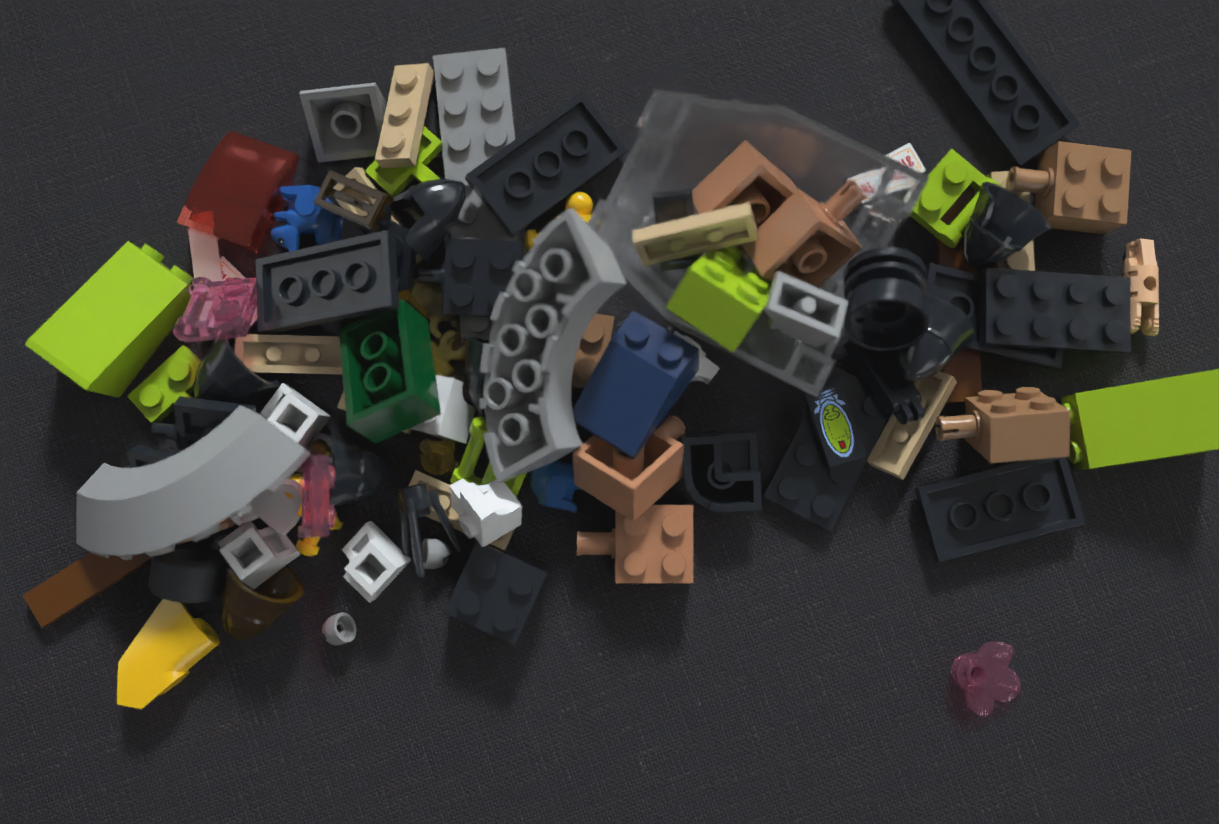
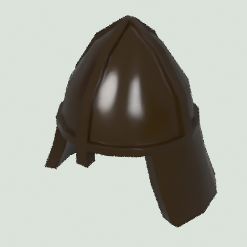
M286 565L272 575L263 587L258 586L252 589L241 581L239 577H236L233 570L227 569V579L222 592L223 601L221 606L224 630L232 638L242 640L261 634L304 594L303 583L298 575Z

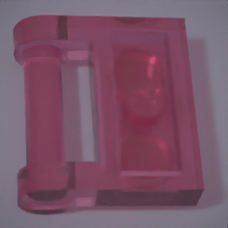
M196 277L189 289L191 297L184 315L177 319L173 329L176 338L184 342L246 337L257 305L256 278H231L225 281L212 282L206 277ZM213 301L206 321H198L205 302Z
M312 455L298 467V472H302V526H298V538L328 537L329 529H332L335 524V509L333 505H329V489L333 488L335 482L334 467L329 465V455Z

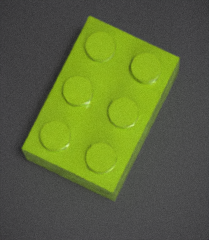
M736 246L706 252L689 268L665 307L731 352L736 350L765 309L772 286V281L763 277L754 264L743 258V252Z

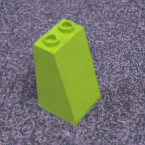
M127 241L26 341L25 345L85 390L120 398L197 298L196 288L190 284L194 278L176 265L170 270L161 263L164 256L146 243L140 248Z
M1219 369L1060 397L1061 405L1070 411L1071 432L1068 459L1074 464V470L1099 468L1219 449Z

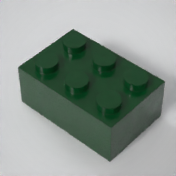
M400 299L399 309L370 314L339 329L346 416L349 427L376 444L441 414L428 320L407 302Z

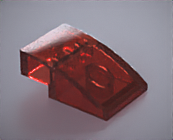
M229 131L201 170L177 223L189 231L257 254L269 222L275 223L276 218H274L273 214L279 212L283 202V197L279 193V187L289 186L300 156L291 151Z

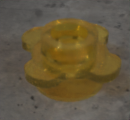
M429 438L422 440L420 443V449L423 451L421 464L427 472L433 475H442L447 471L453 473L455 468L458 469L459 462L455 459L454 455L456 445L452 440L432 441Z

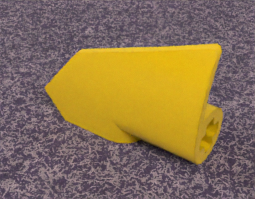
M163 599L118 661L117 704L143 709L156 697L171 690L187 677L192 666L220 643L218 634L205 620L193 618L182 602Z

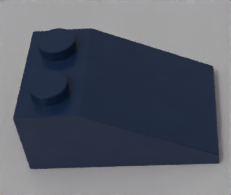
M632 311L608 343L573 408L575 424L634 460L698 372L699 348Z

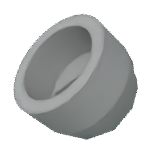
M424 538L421 544L424 569H437L447 564L448 556L450 555L449 546L443 540Z
M341 612L329 617L324 622L322 634H325L326 641L329 644L343 645L355 638L356 625L349 614ZM337 625H339L341 628V631L339 632L337 630Z

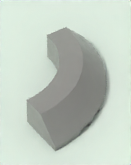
M567 209L532 241L535 245L523 261L516 262L512 269L515 274L508 284L505 293L500 292L490 318L494 320L489 344H484L481 356L480 373H485L484 398H480V409H485L488 433H483L497 482L506 481L550 464L582 446L576 429L571 401L572 372L576 353L583 334L596 312L604 302L627 283L611 248L574 209Z
M240 405L227 419L204 438L165 460L135 468H119L103 463L77 491L76 543L92 554L108 558L109 555H116L123 560H130L133 555L142 553L152 557L174 551L176 543L188 538H192L195 542L220 530L219 522L227 517H234L240 513L245 514L251 510L252 507L249 504L251 500L267 488L272 492L277 489L309 457L310 453L262 415Z

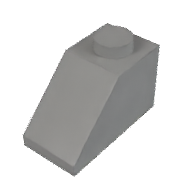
M777 272L774 275L765 312L783 334L818 347L839 338L849 301L786 274Z

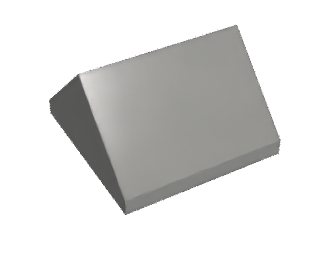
M376 82L300 91L299 95L318 163L376 156L386 110V101Z

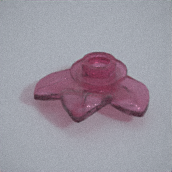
M996 641L986 642L976 653L968 652L954 660L951 667L952 677L956 684L964 689L966 705L972 712L989 717L994 706V700L1002 702L1011 701L1020 694V679L1013 670L1008 668L1014 654V648L1011 645ZM975 667L974 674L971 678V671Z

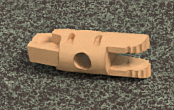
M1137 239L1127 244L1126 259H1124L1122 277L1130 278L1131 334L1137 332L1140 326L1142 334L1156 336L1159 332V267L1155 257L1154 241Z

